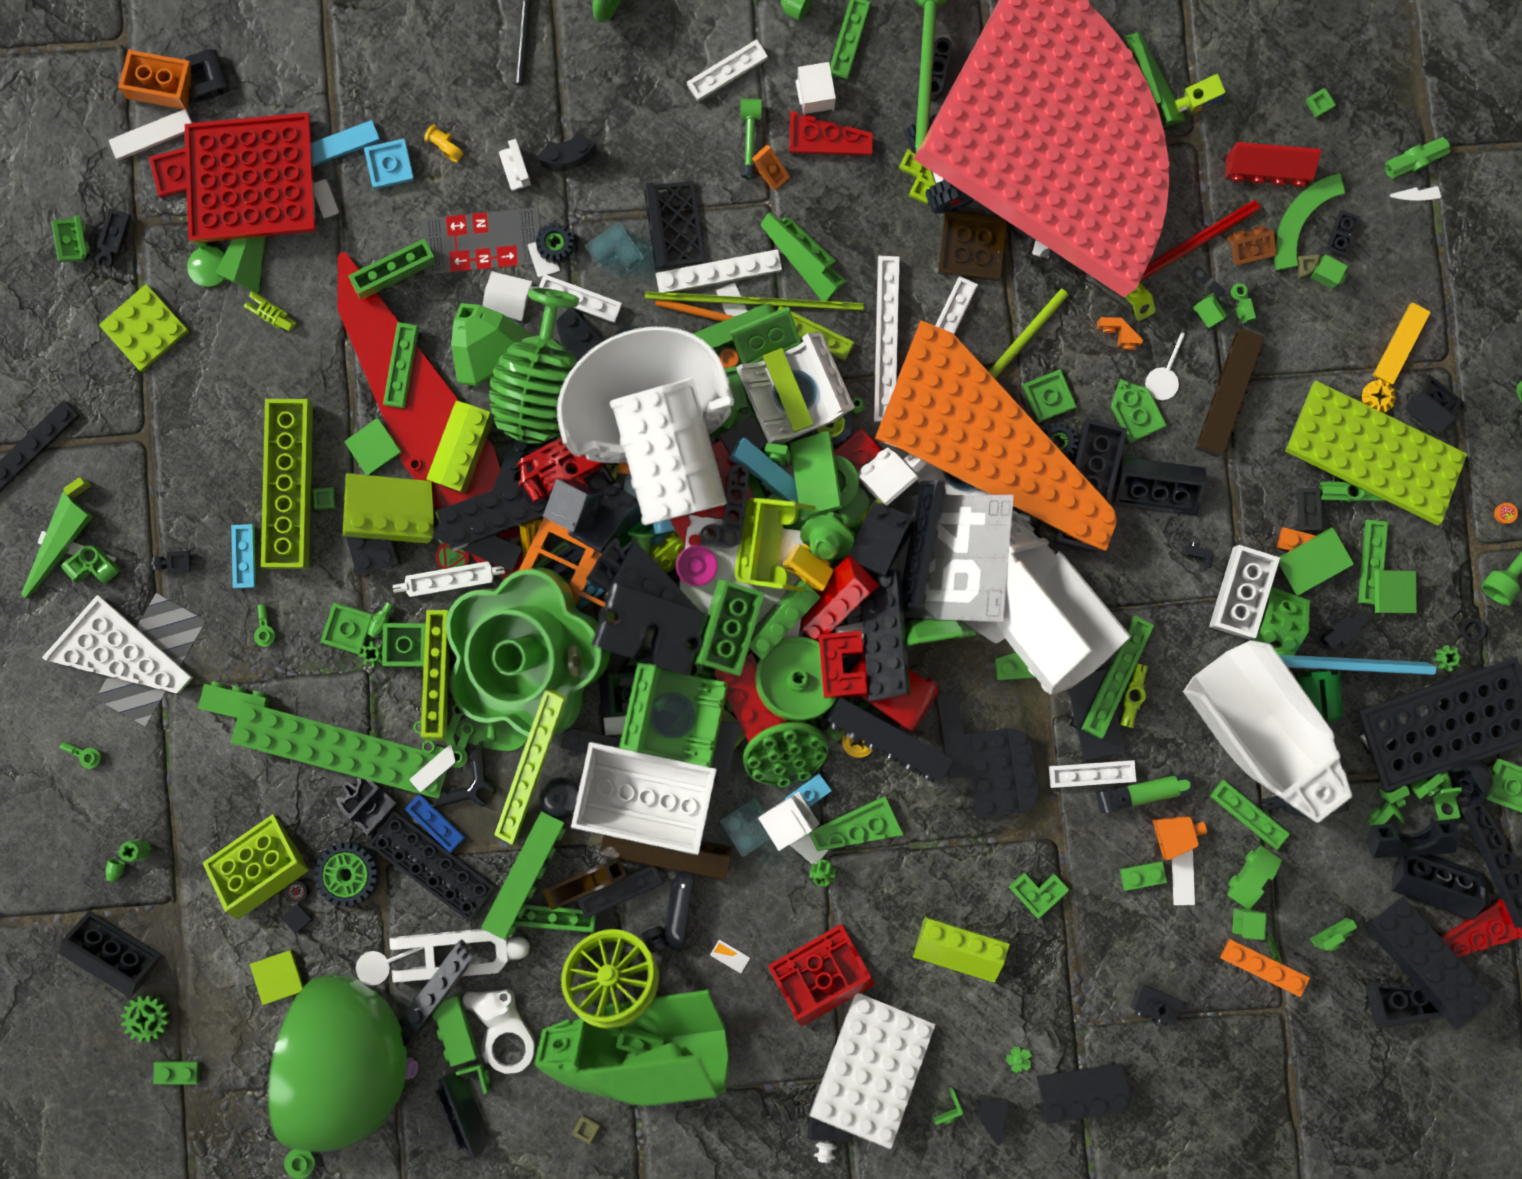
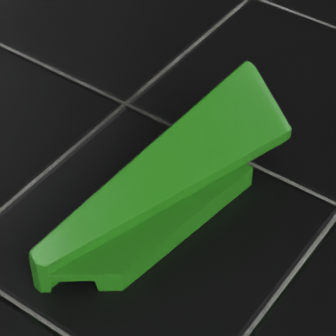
M1137 32L1125 36L1128 49L1132 51L1133 57L1148 83L1158 108L1163 128L1184 122L1186 119L1182 112L1178 113L1174 103L1176 99L1141 33Z
M771 212L766 215L761 223L762 228L822 301H828L846 282L842 276L830 268L835 263V260L792 219L784 217L782 220H779Z

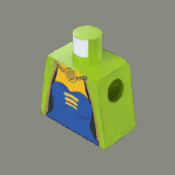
M1215 74L1186 88L1184 97L1174 101L1178 113L1189 109L1191 114H1195L1223 103L1226 92L1219 75Z

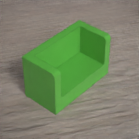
M1234 908L1232 933L1241 934L1243 938L1264 940L1266 913L1254 909Z

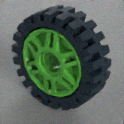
M346 842L330 847L318 859L317 866L314 869L315 886L319 889V894L324 896L326 901L332 902L336 906H353L365 901L374 893L379 883L380 867L377 864V858L372 855L369 849L358 843ZM345 868L351 871L352 876L350 880H346L343 877Z

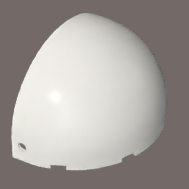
M648 327L616 335L588 352L571 370L563 384L558 400V421L563 443L574 455H585L587 460L604 463L627 462L624 447H621L619 439L621 436L614 410L611 409L609 402L689 378L694 379L709 435L726 421L731 413L730 407L734 405L733 395L725 370L716 353L709 345L695 335L682 330L667 327Z

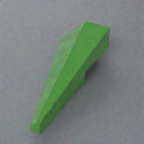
M266 236L233 239L215 274L244 289L259 294Z
M65 492L61 495L21 593L24 598H29L69 551L67 549L68 546L93 518L91 514L83 509L72 497L67 496Z

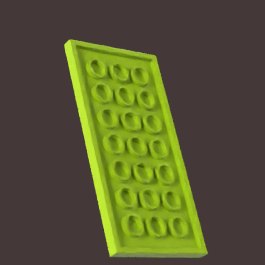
M1316 380L1310 388L1285 452L1436 525H1440L1443 521L1467 453L1380 411L1378 412L1374 408L1371 409L1370 406Z

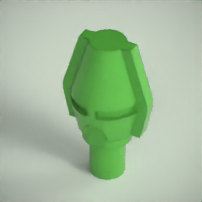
M386 602L382 611H379L372 617L367 634L375 638L383 631V623H388L393 605Z

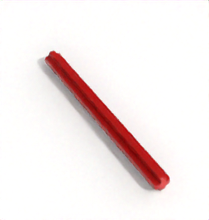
M1256 200L1251 201L1148 263L1140 281L1256 213L1261 208Z

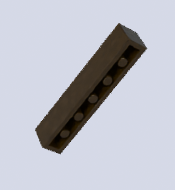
M1242 328L1235 332L1195 449L1217 457L1224 454V452L1227 453L1231 441L1228 440L1231 433H1234L1238 422L1235 421L1237 413L1240 414L1244 407V402H1242L1243 396L1248 393L1251 382H1249L1250 376L1254 375L1258 363H1256L1257 356L1262 354L1265 346L1262 343L1264 336Z
M603 834L600 855L611 859L619 857L632 863L639 862L652 867H665L672 871L680 870L694 873V875L710 876L713 879H726L732 847L701 841L699 854H693Z

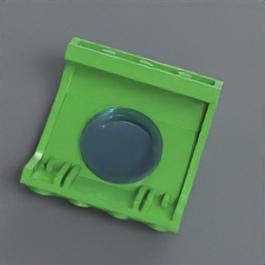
M638 663L619 748L711 768L729 683L691 675L686 676L677 672L660 669L658 666Z

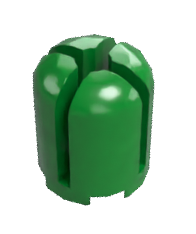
M1324 670L1305 672V676L1296 673L1297 683L1324 721L1329 723L1340 719L1343 715L1340 670H1335L1336 674H1331V671Z

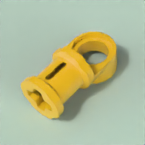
M435 124L429 127L424 137L425 141H431L439 146L442 153L454 162L458 163L463 155V152L458 147L450 143L452 139L451 134H445L440 131Z

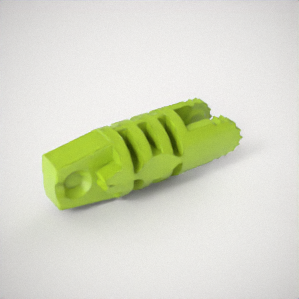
M250 292L249 297L259 303L260 306L258 308L254 304L246 302L244 308L278 329H281V327L287 331L294 329L296 322L287 316L288 313L280 309L256 292Z

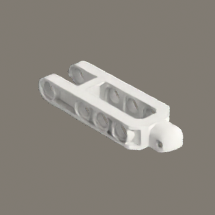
M483 929L389 938L391 950L425 947L426 966L413 967L402 971L392 970L393 982L431 979L439 968L438 965H435L434 946L457 944L461 939L466 943L492 941L496 945L497 957L490 963L478 961L470 964L462 976L498 973L509 960L522 959L528 955L530 950L529 942L523 937H507L505 941Z

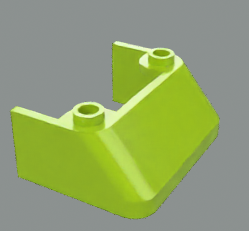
M759 498L748 499L745 503L742 536L738 544L735 566L736 580L745 584L804 592L805 587L788 585L789 573L787 569L777 567L783 524H793L797 520L799 509L816 510V506L790 501Z

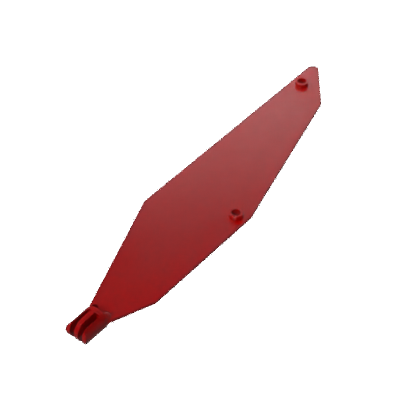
M341 252L338 255V312L387 428L403 452L399 456L404 467L414 480L430 481L427 480L428 473L456 401H460L416 345L405 409L383 405L397 322L399 321L377 293L362 300L359 299L348 276L359 269L347 253ZM488 438L466 494L431 481L433 505L437 510L493 490L501 468L495 448ZM418 461L419 466L417 468H414V462ZM518 527L500 533L499 538L507 540L508 537L519 541L518 546L522 547ZM522 550L513 571L502 569L506 570V574L497 576L505 580L511 574L519 571L523 563ZM471 554L477 563L489 562ZM490 562V564L492 565V567H497V566H499V565H496V564Z

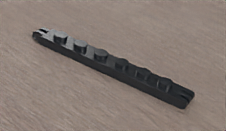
M463 939L455 945L399 1021L402 1029L401 1037L406 1050L476 958L477 953L475 951L468 955L472 948L469 945L464 947L466 942Z

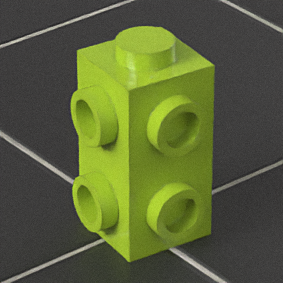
M671 531L665 536L664 540L659 544L653 545L650 548V552L647 553L668 574L675 569L677 558L685 549V546L676 531Z

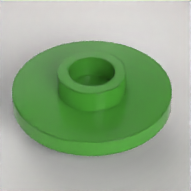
M293 1149L285 1158V1169L293 1178H305L315 1168V1158L310 1151Z

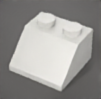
M888 447L879 452L875 459L869 464L864 465L861 471L857 473L859 480L868 492L886 506L918 479L917 475Z

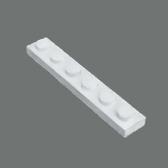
M777 249L656 273L659 292L673 293L781 272L782 268Z

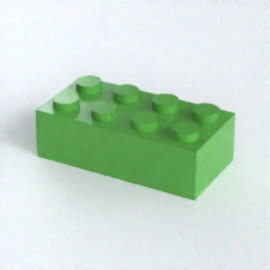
M718 580L708 611L709 619L702 637L703 646L697 652L694 663L740 676L765 593L727 580Z

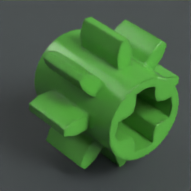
M370 641L369 647L362 645L364 651L359 656L364 657L365 661L363 664L367 665L371 662V666L376 668L377 662L382 663L381 648L383 645L378 644L375 647L373 641ZM370 651H376V652H375V655H376L377 657H376V658H370V657H371V654H370L369 652H370Z
M1449 645L1443 646V651L1440 649L1435 650L1437 656L1433 661H1437L1439 664L1438 669L1446 667V671L1450 672L1453 670L1452 666L1460 667L1458 662L1463 656H1459L1457 653L1458 648L1450 650Z
M819 860L817 864L812 863L809 878H814L813 882L818 886H827L829 882L834 883L836 868H832V863L827 860Z

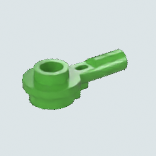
M258 605L260 627L255 631L254 639L258 645L267 647L274 643L276 634L268 626L266 605Z
M65 741L60 745V749L79 757L81 765L85 768H95L101 762V754L96 748L82 750Z

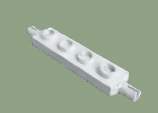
M482 562L406 576L405 583L393 584V588H399L393 589L394 593L406 591L409 597L493 583L495 575L506 574V570H502L506 568L501 566L492 567L490 562Z

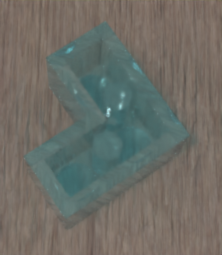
M617 222L585 245L588 254L598 268L615 256L627 273L644 262L643 254L620 222Z

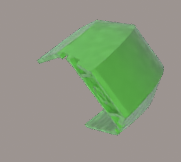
M709 990L656 997L639 1018L625 1025L664 1037L663 1045L677 1043L680 1046L683 1058L622 1065L626 1055L630 1053L616 1048L622 1026L617 1028H600L579 1018L572 1022L568 1019L542 1030L535 1060L536 1067L562 1084L593 1096L636 1105H655L717 1097L726 1091L730 1059L726 1029ZM633 1001L620 1002L621 1013L632 1007L635 1003ZM614 1003L606 1004L603 1017L617 1015Z

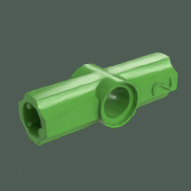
M1444 137L1425 145H1417L1407 150L1403 155L1384 163L1385 171L1391 179L1410 171H1418L1429 165L1432 161L1450 153V145Z
M1320 482L1321 500L1346 502L1385 501L1349 482ZM1350 487H1353L1356 490L1355 497L1350 495Z

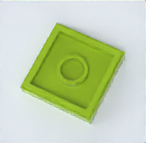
M292 950L249 964L262 1005L299 993L304 988Z

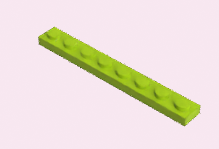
M551 688L545 689L494 834L512 845L517 841L567 696Z

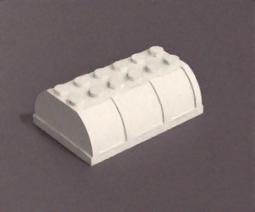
M693 378L642 391L609 402L611 409L614 410L621 436L619 438L621 447H624L632 476V487L635 488L643 516L641 517L643 524L648 525L727 504Z
M589 742L571 827L699 854L716 769Z

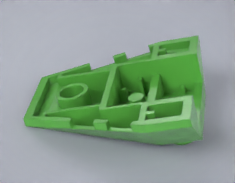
M913 618V620H909L905 625L907 647L914 646L915 644L977 635L976 630L962 620Z

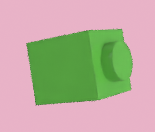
M1325 254L1319 259L1310 278L1333 289L1338 284L1341 285L1347 276L1345 270L1348 266Z

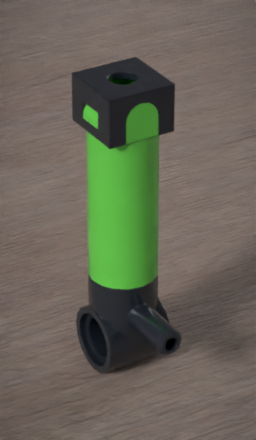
M1185 772L1170 777L1096 792L1100 813H1109L1123 808L1196 793L1191 773Z

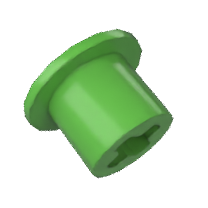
M644 531L628 532V535L632 536V542L634 540L637 541L646 552H650L651 537H654L655 533Z

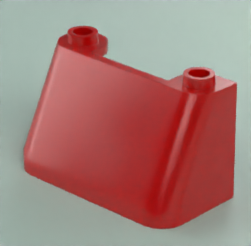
M864 650L849 672H865L867 695H861L860 697L892 718L895 722L900 723L904 729L913 733L940 690L937 689L938 684L930 678L927 680L923 679L908 668L911 695L875 703L869 702Z

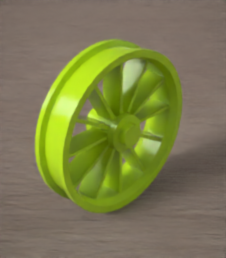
M615 929L596 932L578 943L569 954L562 972V990L569 1006L585 1022L600 1028H617L635 1021L649 1008L656 996L659 985L658 966L646 945L635 935ZM617 942L612 963L609 965L604 943ZM624 942L635 946L618 964ZM599 945L605 964L602 967L597 965L587 955L588 952ZM642 951L647 962L625 969ZM584 956L599 969L598 973L577 970ZM648 969L647 982L624 978ZM574 975L597 979L573 988ZM627 984L643 987L645 990L638 1001H636L621 985ZM596 988L580 1006L577 1004L574 995ZM618 989L635 1003L622 1013L616 994ZM611 991L617 1015L603 1017ZM602 993L596 1016L585 1012Z

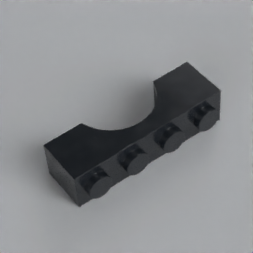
M1454 820L1433 821L1425 829L1413 834L1398 833L1393 824L1372 825L1366 844L1374 859L1446 854L1456 852L1462 834Z

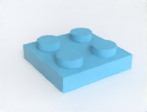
M405 139L364 147L374 190L415 181Z

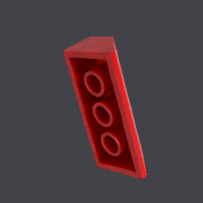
M1237 142L1227 154L1225 179H1232V182L1237 183L1244 182V180L1252 181L1253 184L1270 182L1275 186L1294 184V187L1303 188L1314 180L1321 149Z
M848 555L833 570L824 590L815 591L820 598L801 618L802 631L812 640L819 642L820 634H831L879 586L851 555Z

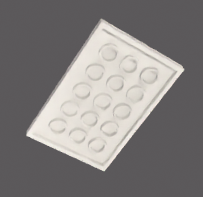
M860 993L856 994L852 999L809 1116L891 1149L935 1024Z

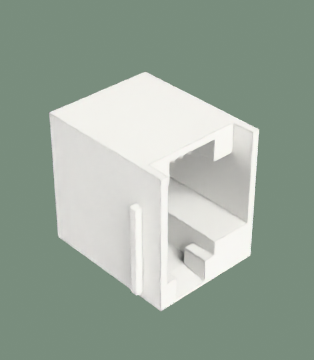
M829 62L798 67L796 85L800 105L802 104L803 115L806 116L808 113L826 110L834 111L836 98Z
M800 792L787 798L759 817L760 822L778 850L808 834L819 825Z

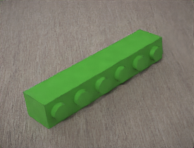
M543 812L540 813L481 929L505 941L507 937L511 938L517 927L514 923L517 917L522 918L527 908L524 906L527 898L531 899L537 888L534 884L537 878L542 879L547 869L543 867L546 860L552 859L556 848H554L556 841H561L566 832V829L563 828V822Z

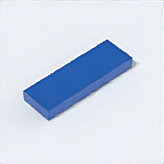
M418 794L405 808L449 853L466 838L435 807L433 808L432 804L422 794Z

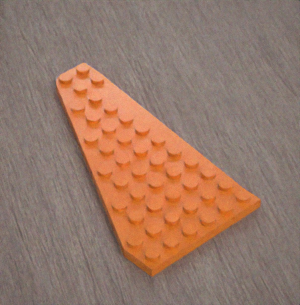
M920 321L875 439L899 448L990 495H1014L1013 507L1057 528L1084 544L1106 551L1117 521L1112 506L952 332Z

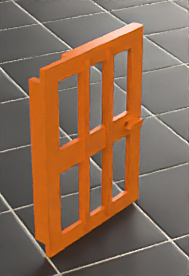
M543 518L519 571L532 569L539 553L576 570L569 584L574 596L575 605H577L582 596L604 607L605 602L583 592L588 582L586 578L602 553L569 536L568 529L547 518ZM549 532L586 549L578 566L542 549Z

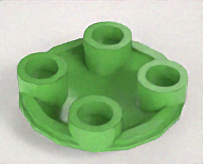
M211 246L194 251L187 265L188 274L196 284L205 287L224 283L226 279L219 277L215 272L225 253Z

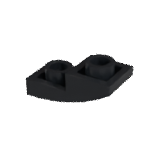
M1340 210L1331 231L1326 250L1346 257L1361 217Z

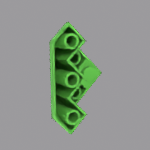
M461 303L454 319L451 342L457 382L464 385L478 386L494 376L493 370L495 365H498L501 355L507 352V349L514 343L522 342V339L533 335L502 313L481 305Z

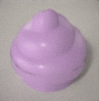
M407 1057L406 1080L414 1078L418 1071L417 1061L410 1057Z

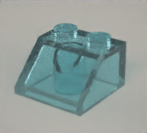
M756 797L720 819V823L742 857L771 839L759 820V817L765 811Z

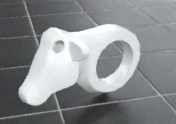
M510 989L485 992L467 991L462 996L463 1007L472 1011L487 1026L481 1045L485 1064L489 1063L495 1070L505 1074L518 1073L524 1070L532 1062L536 1045L532 1032L517 1012L514 992ZM506 1032L519 1035L526 1046L524 1058L514 1065L501 1063L495 1057L493 1051L495 1039Z

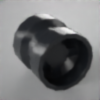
M661 925L641 933L643 940L647 941V948L651 953L669 946L667 940L663 938Z

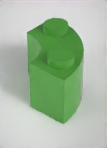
M1263 846L1248 853L1245 858L1246 863L1244 867L1228 883L1230 888L1227 895L1248 910L1265 892L1262 890V887L1268 878L1273 880L1282 862L1280 858Z

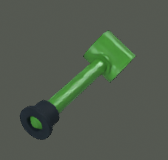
M741 98L740 120L747 121L745 165L741 174V178L745 179L757 178L752 158L754 157L755 121L761 120L762 99Z

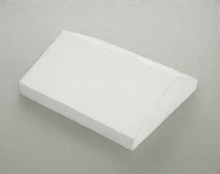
M491 272L485 288L482 306L502 313L509 319L522 322L529 298L528 290L532 286V281Z

